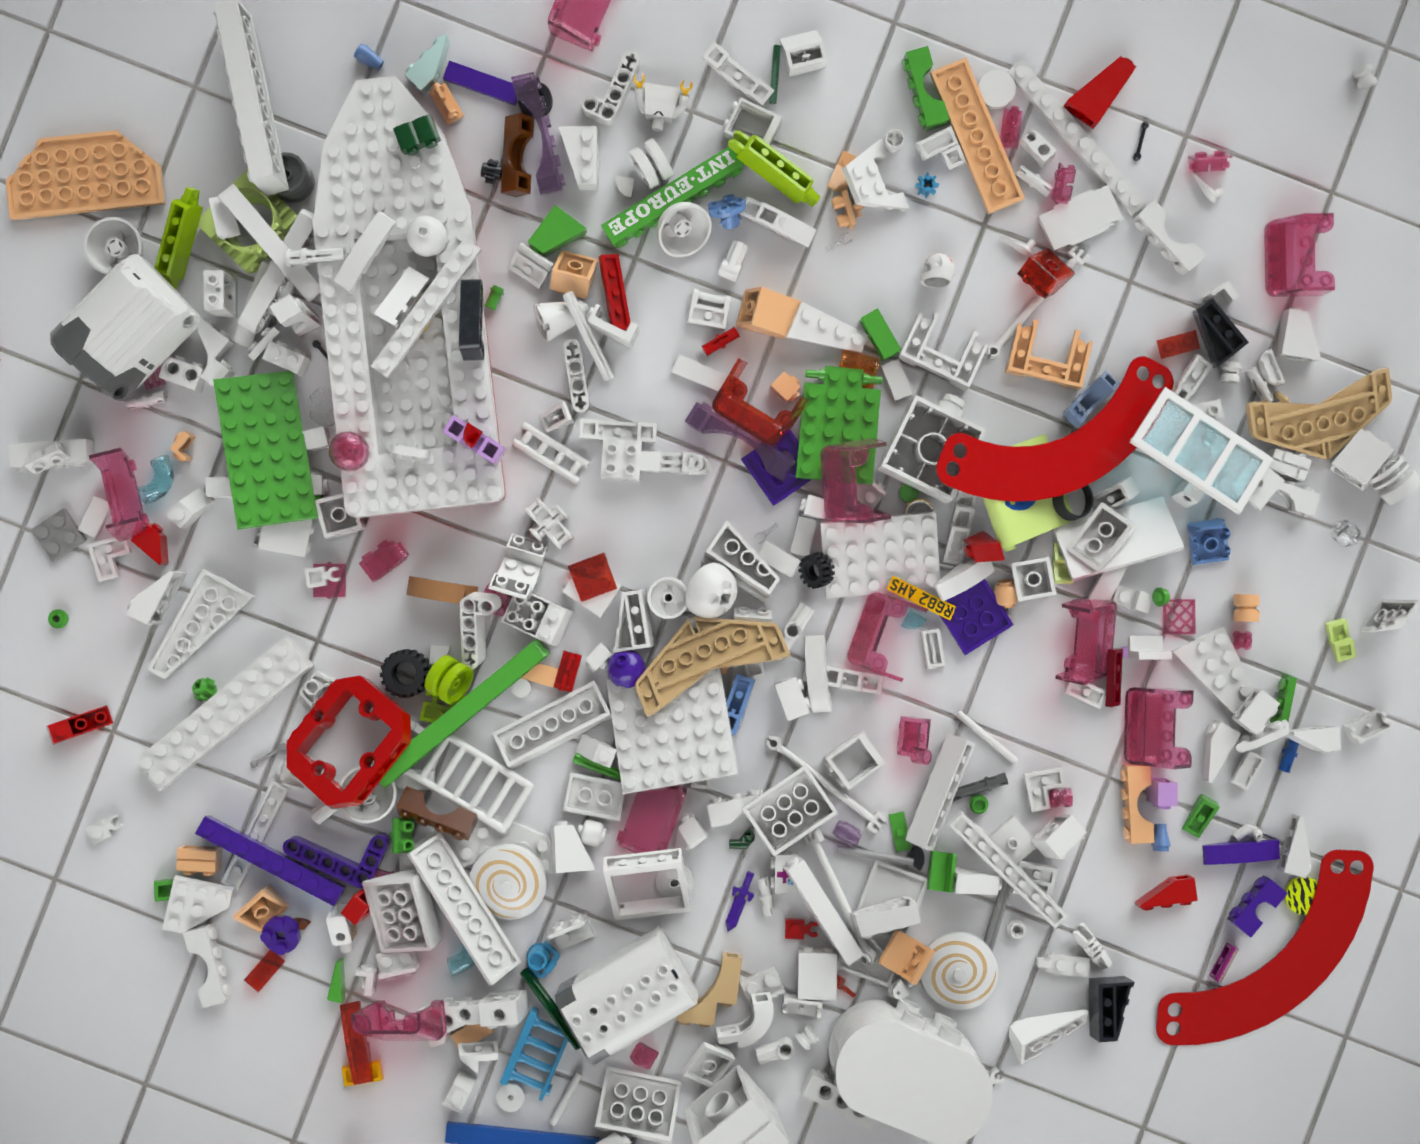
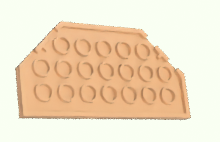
M117 130L40 138L30 154L27 153L18 164L19 168L13 175L10 174L5 180L9 219L11 220L165 204L162 166Z

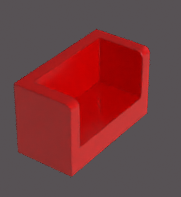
M364 889L353 895L341 912L354 925H357L370 915Z

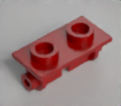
M563 651L554 688L572 692L582 655Z

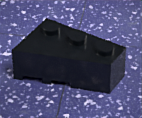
M1213 298L1208 299L1192 312L1210 362L1213 364L1212 368H1218L1249 343Z
M1126 976L1089 978L1090 1036L1099 1043L1118 1041L1125 1018L1123 1017L1125 1007L1129 1004L1130 999L1128 997L1131 987L1133 988L1135 983Z

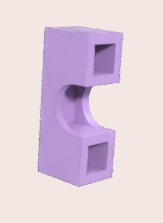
M452 415L442 432L497 466L507 448L483 433L473 449L470 448L463 439L467 423Z

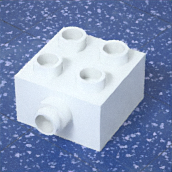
M946 394L943 401L939 400L937 405L916 395L909 401L876 470L940 502H950L953 500L957 489L943 484L936 473L937 461L945 441L955 433H964L982 440L987 430L962 418L964 411L961 409H963L965 402L954 395ZM961 443L956 444L953 449L954 455L958 458H963L966 455V447ZM950 462L946 467V471L950 476H956L959 472V466L956 462Z

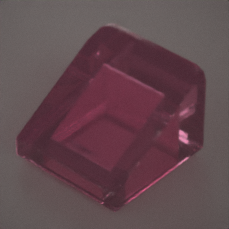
M639 1042L631 1053L630 1059L635 1065L650 1070L659 1052Z

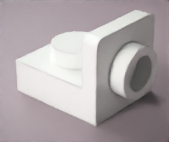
M361 965V967L355 970V976H366L362 981L364 996L372 997L376 992L378 968H372V965Z

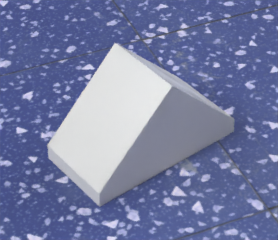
M565 401L539 415L546 433L574 423Z

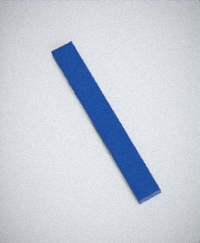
M451 1121L447 1122L445 1143L596 1144L600 1141V1137Z

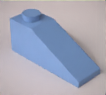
M740 674L736 675L726 702L731 733L735 737H737L755 683L754 679Z

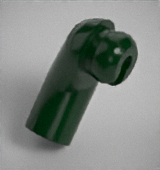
M747 830L740 839H729V849H747L754 841L755 834L753 831Z

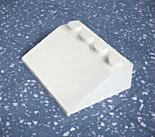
M806 764L742 807V810L774 857L838 814V811Z
M416 869L405 870L362 882L381 953L432 951L442 940L430 891Z
M606 1067L594 1130L608 1133L616 1132L619 1135L624 1134L629 1137L670 1144L682 1081Z

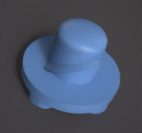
M728 194L722 200L710 202L708 204V211L711 217L721 219L719 225H722L723 228L733 229L740 224L742 218L739 213L744 211L747 205L744 198Z

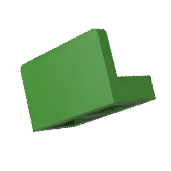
M930 851L926 889L953 893L957 854Z

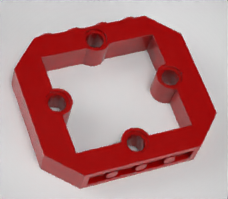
M361 675L336 679L328 686L324 695L316 701L315 706L305 715L301 724L291 733L287 740V769L327 806L338 809L362 805L411 743L410 714L373 682ZM354 695L360 701L358 707L360 715L372 721L381 719L391 730L373 753L366 752L361 756L359 761L360 770L344 789L334 780L336 776L334 765L321 760L314 761L307 753L323 732L334 725L335 717Z

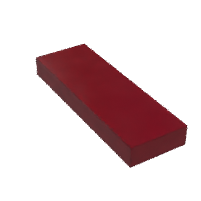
M1122 648L1108 649L1106 707L1121 705Z

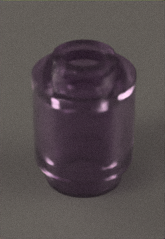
M839 820L832 831L837 839L849 846L857 845L862 837L860 829L845 820Z

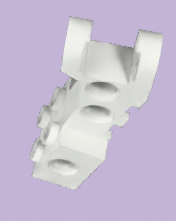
M603 439L602 479L640 481L641 472L706 475L711 469L710 460L697 453L642 451V441ZM704 462H705V464H706L705 468H704L702 471H699L700 469L703 468V464H704Z
M527 990L489 992L479 1000H472V996L464 997V1001H454V997L444 998L425 1005L416 1011L419 1020L430 1015L432 1017L435 1016L441 1031L426 1038L430 1048L444 1044L451 1038L453 1030L464 1025L480 1024L481 1027H487L488 1029H495L506 1025L507 1028H513L518 1026L529 1013ZM464 1009L469 1011L470 1016L465 1015ZM446 1016H450L453 1022H449Z

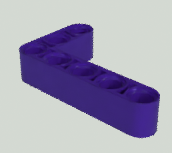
M386 833L375 835L370 840L360 864L300 836H293L283 843V851L294 859L357 888H363L360 874H365L368 880L375 878L391 841ZM376 839H382L384 847L377 846ZM291 841L297 844V850H293L290 847ZM309 849L314 851L315 858L309 857ZM368 856H373L376 859L375 865L368 862ZM325 858L332 860V866H328L325 863ZM343 866L349 867L350 874L343 872Z

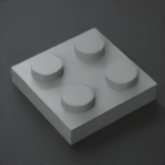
M61 509L31 529L52 562H56L87 541L82 532L77 530L78 526L66 509Z

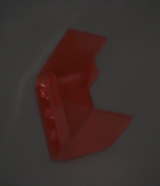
M738 358L714 398L712 408L717 414L763 443L775 445L794 426L809 400L800 396L792 411L783 410L777 414L775 419L771 418L744 401L748 389L746 384L739 380V377L748 362Z

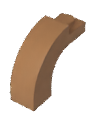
M409 576L406 595L460 604L461 599L472 592H478V587Z

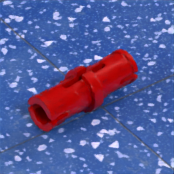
M733 326L723 334H717L716 338L701 347L708 357L718 349H724L728 343L739 338L740 335Z

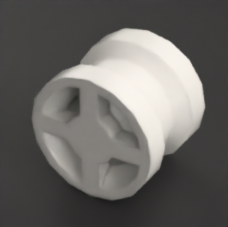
M808 1025L804 1027L803 1032L795 1035L798 1042L807 1051L813 1043L819 1041Z

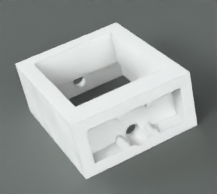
M740 97L738 103L734 102L730 113H732L730 120L726 119L722 127L724 138L728 140L734 139L732 130L741 111L744 110L771 123L763 138L767 144L771 145L781 124L782 117Z
M204 270V310L218 318H238V280L224 270Z
M860 730L826 755L825 759L827 762L824 764L830 772L835 771L839 776L836 780L842 788L846 786L850 790L886 762L865 733ZM860 740L874 762L848 781L832 759Z

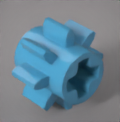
M928 172L924 178L919 176L918 181L920 183H916L914 186L919 190L917 195H925V199H927L930 193L935 195L936 190L934 188L939 187V183H935L936 176L931 177ZM927 183H929L930 187L928 186L927 188H925L924 184L926 185Z

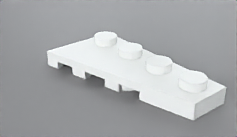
M800 302L785 338L861 353L869 335L804 302Z

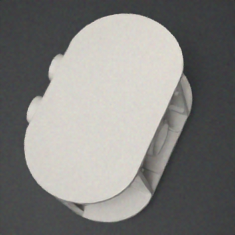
M900 998L897 1005L885 1000L875 999L857 1003L847 1009L839 1017L832 1029L829 1040V1058L835 1072L838 1091L844 1102L851 1109L933 1144H961L972 1138L982 1128L992 1107V1083L987 1070L970 1042L962 1032L955 1029L956 1021L940 1013H935L933 1020L919 1014L920 1006Z

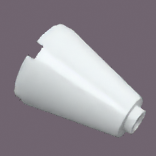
M577 300L587 319L589 312L587 304ZM565 301L538 303L533 307L534 315H538L537 325L546 342L551 341L576 325Z

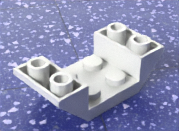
M512 533L506 546L504 560L498 573H494L489 589L529 600L541 573L549 544Z

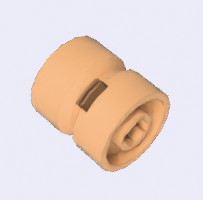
M1234 594L1233 605L1237 609L1233 611V621L1259 622L1260 611L1256 607L1260 605V595Z

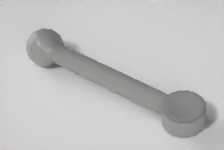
M284 743L280 744L272 752L258 760H252L250 766L253 768L257 767L260 762L277 752L285 751L287 745Z

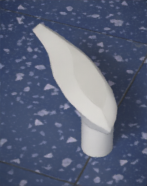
M1194 173L1192 174L1204 195L1211 202L1215 203L1216 198L1224 194L1221 187L1213 190Z
M1000 236L1001 240L1011 245L1018 252L1028 256L1032 255L1031 249L1036 245L1033 239H1030L1025 245Z

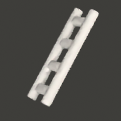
M524 422L521 427L526 431L521 441L515 438L511 445L577 485L580 480L576 476L581 465L587 468L590 461L527 422ZM532 436L542 441L537 451L527 446ZM548 446L559 451L553 461L543 455ZM565 456L575 461L569 471L560 466Z

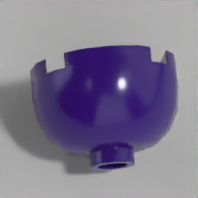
M634 650L615 652L607 663L609 678L618 687H634L636 681L646 670L643 658Z

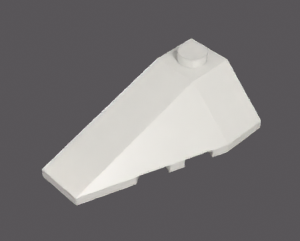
M1383 599L1360 630L1363 632H1378L1399 629L1405 625L1420 607V600Z
M1084 1009L1025 1018L1021 1021L1013 1022L1009 1027V1038L1019 1063L1023 1064L1039 1056L1042 1053L1041 1049L1046 1045H1055L1061 1035H1069L1087 1023L1088 1011Z

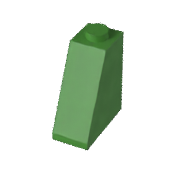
M554 205L528 240V244L533 251L547 257L585 236L587 229Z

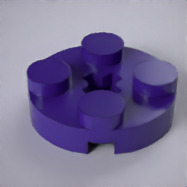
M273 916L263 926L260 939L268 949L277 955H284L293 951L299 944L301 929L299 924L289 916ZM277 931H278L279 933H281V932L283 931V932L285 933V934H284V937H285V938L280 937V936L278 935Z

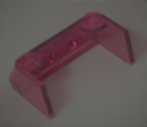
M871 438L827 445L821 450L824 510L828 520L841 523H869L891 519L890 514L880 510H872L867 504H858L855 467L862 466L868 461V449L886 446V442Z
M121 447L89 455V459L101 471L113 523L105 525L106 529L119 542L129 540L146 530L150 521L147 513L143 511L134 471L137 470L134 459H130Z
M880 592L871 593L866 599L847 652L848 661L856 666L902 682L903 678L885 672L888 661L884 655L876 652L888 616L901 618L906 614L908 607L926 613L928 609Z
M1075 599L1063 603L1062 608L1069 609L1071 617L1077 619L1074 654L1065 659V671L1057 674L1055 679L1084 686L1107 676L1108 649L1113 648L1117 604L1109 600Z

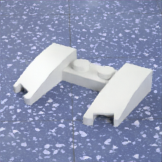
M919 313L897 359L914 367L918 365L949 380V384L967 391L988 345L986 344L984 347H981L975 339L979 334L974 331L959 362L925 346L940 314L933 313V318H922V313Z

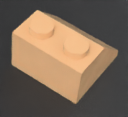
M561 250L552 269L550 289L559 293L573 291L575 297L587 299L594 280L598 259Z

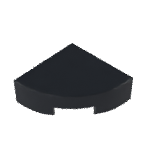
M915 845L906 857L914 858L913 866L921 871L925 861L924 852L921 847Z

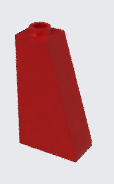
M1120 56L1071 96L1064 104L1065 109L1071 115L1094 129L1137 66L1130 59Z

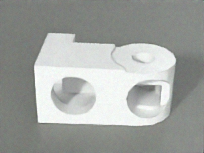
M1033 129L1019 140L1022 148L1029 152L1041 169L1055 157L1057 152L1047 140Z

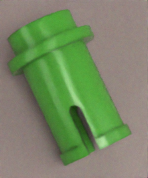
M493 285L492 288L490 287L491 292L484 306L495 311L501 296H504V289Z

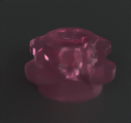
M1234 631V648L1237 650L1239 648L1251 649L1252 633L1249 631L1245 633Z

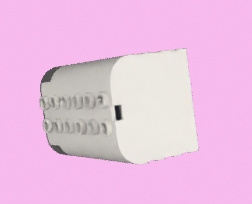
M659 925L561 983L555 994V1000L562 1017L582 1052L592 1065H596L697 1005L699 992Z

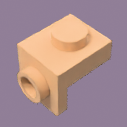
M187 431L178 433L174 438L175 442L169 448L174 452L173 456L181 462L184 460L191 462L192 458L185 451L196 436Z

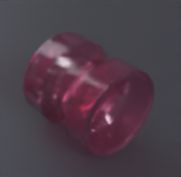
M1057 788L1050 789L1049 800L1051 807L1058 808L1060 805L1066 808L1072 807L1073 794L1071 788H1064L1060 791Z

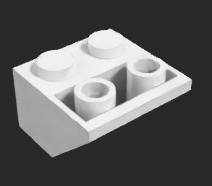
M817 30L779 39L788 77L826 68L827 56L823 41Z

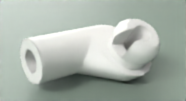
M1245 824L1235 831L1232 836L1237 842L1245 836L1259 840L1262 838L1263 832L1257 826Z

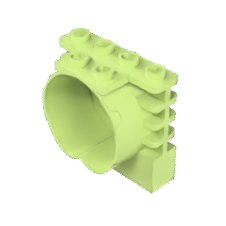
M247 169L233 184L250 204H260L272 211L273 221L271 228L283 241L298 215L276 194L266 196L261 190H258L257 186L249 181ZM210 207L200 217L198 227L218 244L246 273L257 272L261 262L270 258L258 243L251 246H242L235 237L220 239L216 234Z

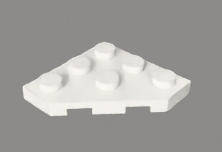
M175 875L162 930L182 934L226 910L230 906L234 887Z

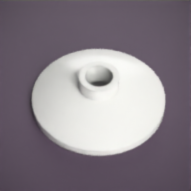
M685 865L689 889L691 892L694 885V878L691 870ZM677 869L658 871L656 887L663 897L682 895ZM672 880H677V881H678V885H677V886H673V885L671 884V881H672Z

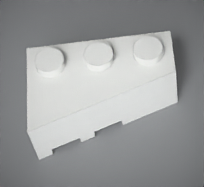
M558 126L579 190H598L597 126Z
M408 267L407 270L401 273L398 282L374 314L382 321L398 329L432 281L413 268Z
M646 589L622 592L613 653L655 646Z
M906 896L851 912L856 934L864 939L873 938L875 934L889 933L896 929L922 923L916 901Z

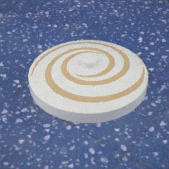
M503 844L486 850L478 857L470 873L471 882L491 914L499 919L514 920L529 915L540 905L547 888V875L541 861L531 851L518 845Z
M950 932L937 937L927 946L935 951L921 976L922 983L927 993L937 1003L950 1009L966 1010L979 1006L991 996L998 980V966L994 953L982 939L966 932Z

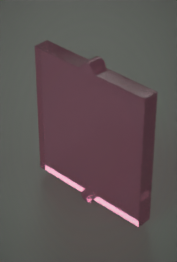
M327 562V564H313V568L325 566L326 571L332 567H339L338 571L333 572V577L341 578L338 582L328 580L327 586L313 588V597H327L328 599L332 597H346V564H332L331 562Z

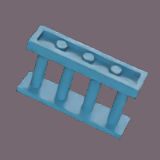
M532 1006L499 1083L507 1086L509 1080H517L540 1090L539 1100L542 1101L545 1095L549 1096L553 1086L550 1084L551 1079L569 1041L558 1026L540 1019V1016L537 1015L539 1009ZM532 1026L535 1028L538 1026L563 1037L564 1040L561 1047L558 1048L533 1037V1034L530 1033ZM524 1044H531L556 1055L553 1066L526 1055L522 1051ZM522 1061L549 1073L545 1084L517 1072V1069L514 1068L516 1063H521Z

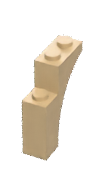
M722 953L721 966L712 986L698 999L697 1005L678 1015L676 1021L683 1025L696 1023L701 1027L714 1026L717 1003L726 1007L737 1004L742 954Z

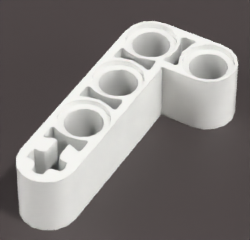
M632 50L624 53L603 100L593 95H586L582 99L581 106L586 117L606 126H611L616 122L634 83V74L636 73L637 76L640 69L638 53ZM621 77H627L628 81L622 83L619 81V79ZM614 94L621 96L618 100L611 99V96ZM590 103L595 105L592 110L586 109V106ZM606 111L613 113L609 118L603 116Z
M472 592L460 601L462 663L472 669L482 664L486 659L485 616L492 614L501 607L502 602L497 594Z

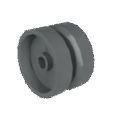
M283 152L281 155L289 190L276 194L288 203L304 201L314 189V174L299 156Z

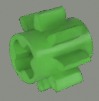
M208 677L196 680L192 686L193 694H195L194 698L201 702L209 700L217 693V686L214 685L215 681Z

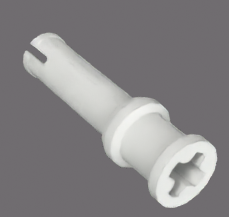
M345 247L319 250L302 248L297 251L286 249L284 252L285 263L289 268L294 265L303 264L304 266H309L312 262L346 260L347 258ZM322 254H332V256H320V255H322Z

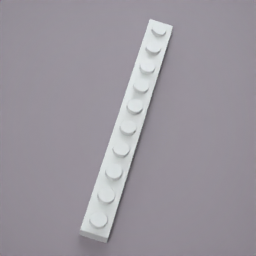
M1022 59L1007 71L1014 79L1015 85L1102 184L1104 186L1109 185L1113 196L1131 216L1147 203V200Z

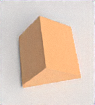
M269 884L233 915V918L261 933L263 926L271 917L281 915L289 906Z

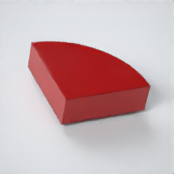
M469 422L464 429L463 439L465 444L473 449L483 431Z

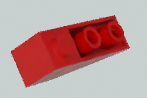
M106 705L47 725L46 728L52 745L113 724Z
M1189 874L1169 877L1136 900L1135 905L1145 911L1153 910L1156 906L1170 908L1173 907V904L1179 903L1180 905H1191L1192 902L1198 901L1195 878Z

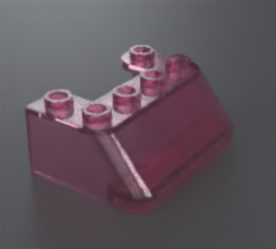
M1303 213L1274 219L1266 224L1264 228L1265 289L1270 296H1323L1335 290V278L1332 273L1328 271H1315V233H1326L1332 229L1334 213Z
M1132 687L1127 690L1125 695L1124 758L1128 763L1166 769L1191 768L1192 756L1190 751L1184 747H1175L1176 708L1187 709L1191 707L1194 690Z

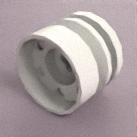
M1400 454L1388 459L1369 482V484H1373L1374 490L1383 488L1379 495L1387 505L1401 501L1420 486L1419 475L1414 470L1406 471L1409 464L1403 462L1404 458Z

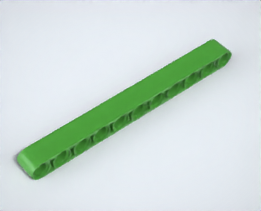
M536 639L412 739L408 747L382 778L380 784L384 788L392 784L544 660L550 652L541 641Z

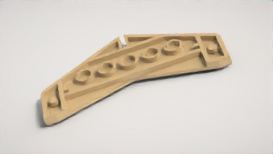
M1384 367L1374 370L1319 404L1255 401L1246 403L1249 434L1257 440L1320 459H1331L1360 429L1367 426L1391 403L1392 391L1389 368Z
M693 617L698 629V633L695 634L688 618L635 683V688L646 716H651L660 711L712 669L782 660L791 656L778 625L769 622Z

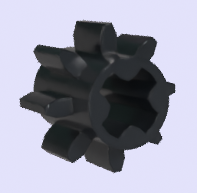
M489 159L487 163L483 162L481 177L485 178V183L494 184L496 180L501 181L502 166H498V160Z

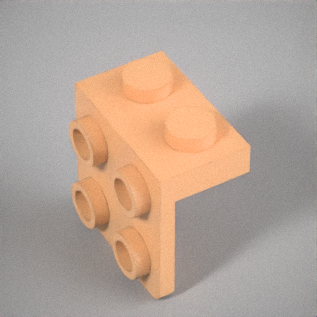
M896 930L883 951L879 964L916 986L935 951L904 932Z

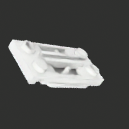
M1109 185L1095 191L1088 190L1055 205L1053 210L1037 217L1052 252L1068 245H1076L1107 231L1110 226L1124 220Z

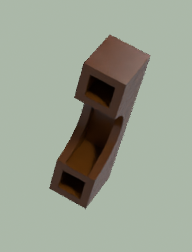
M522 113L506 116L504 125L501 193L513 197L529 195L531 192V175L524 169L523 153L527 143L534 136V117Z
M406 786L396 805L400 817L407 820L410 818L414 819L418 824L425 827L427 825L434 827L439 833L444 834L447 832L452 834V837L457 840L464 839L469 841L478 822L477 813L461 807L445 815L431 812L426 807L424 793Z

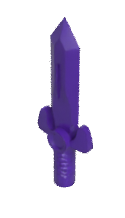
M747 871L742 886L740 888L734 886L732 889V895L735 898L725 921L727 932L737 926L746 903L745 896L748 895L747 900L749 902L754 897V893L748 891L754 876L753 872Z

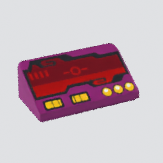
M1227 942L1209 976L1217 982H1222L1239 948Z

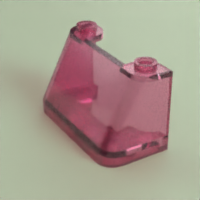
M555 0L548 17L550 34L593 52L595 46L598 47L600 44L601 35H599V28L611 0Z
M677 785L637 792L624 830H619L616 841L619 842L618 846L633 853L667 850L687 793V787Z
M377 1000L351 1014L352 1027L355 1032L382 1041H438L447 1032L444 1000H434L429 1007L418 1013H410L404 1019H395L394 1010L385 1008V1000Z

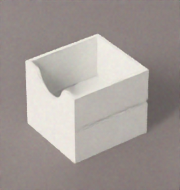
M739 1064L683 1109L693 1144H787L789 1142L775 1104Z

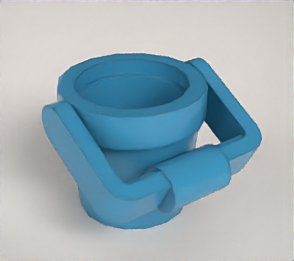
M547 941L535 943L528 949L526 957L528 961L527 967L537 977L546 978L557 965L556 962L560 958V953Z

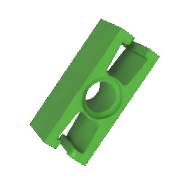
M878 308L861 317L859 322L866 334L869 335L868 338L882 362L902 350Z

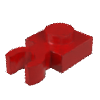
M785 918V939H804V934H808L810 937H817L818 933L811 932L810 929L813 926L817 927L818 922L811 921L805 924V919Z

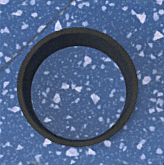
M1089 485L1081 488L1085 495V508L1080 516L1072 514L1066 508L1064 495L1052 497L1054 509L1061 518L1074 521L1086 516L1091 511L1094 497Z

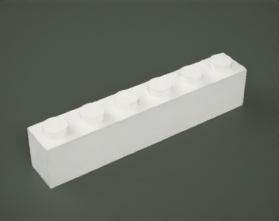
M947 733V736L943 739L941 751L935 759L933 771L928 777L926 789L921 794L920 804L914 812L912 824L907 829L906 841L923 849L933 851L975 743Z

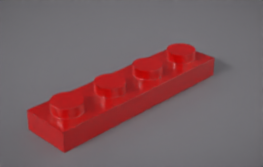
M619 254L600 255L598 259L609 322L627 331L631 322Z

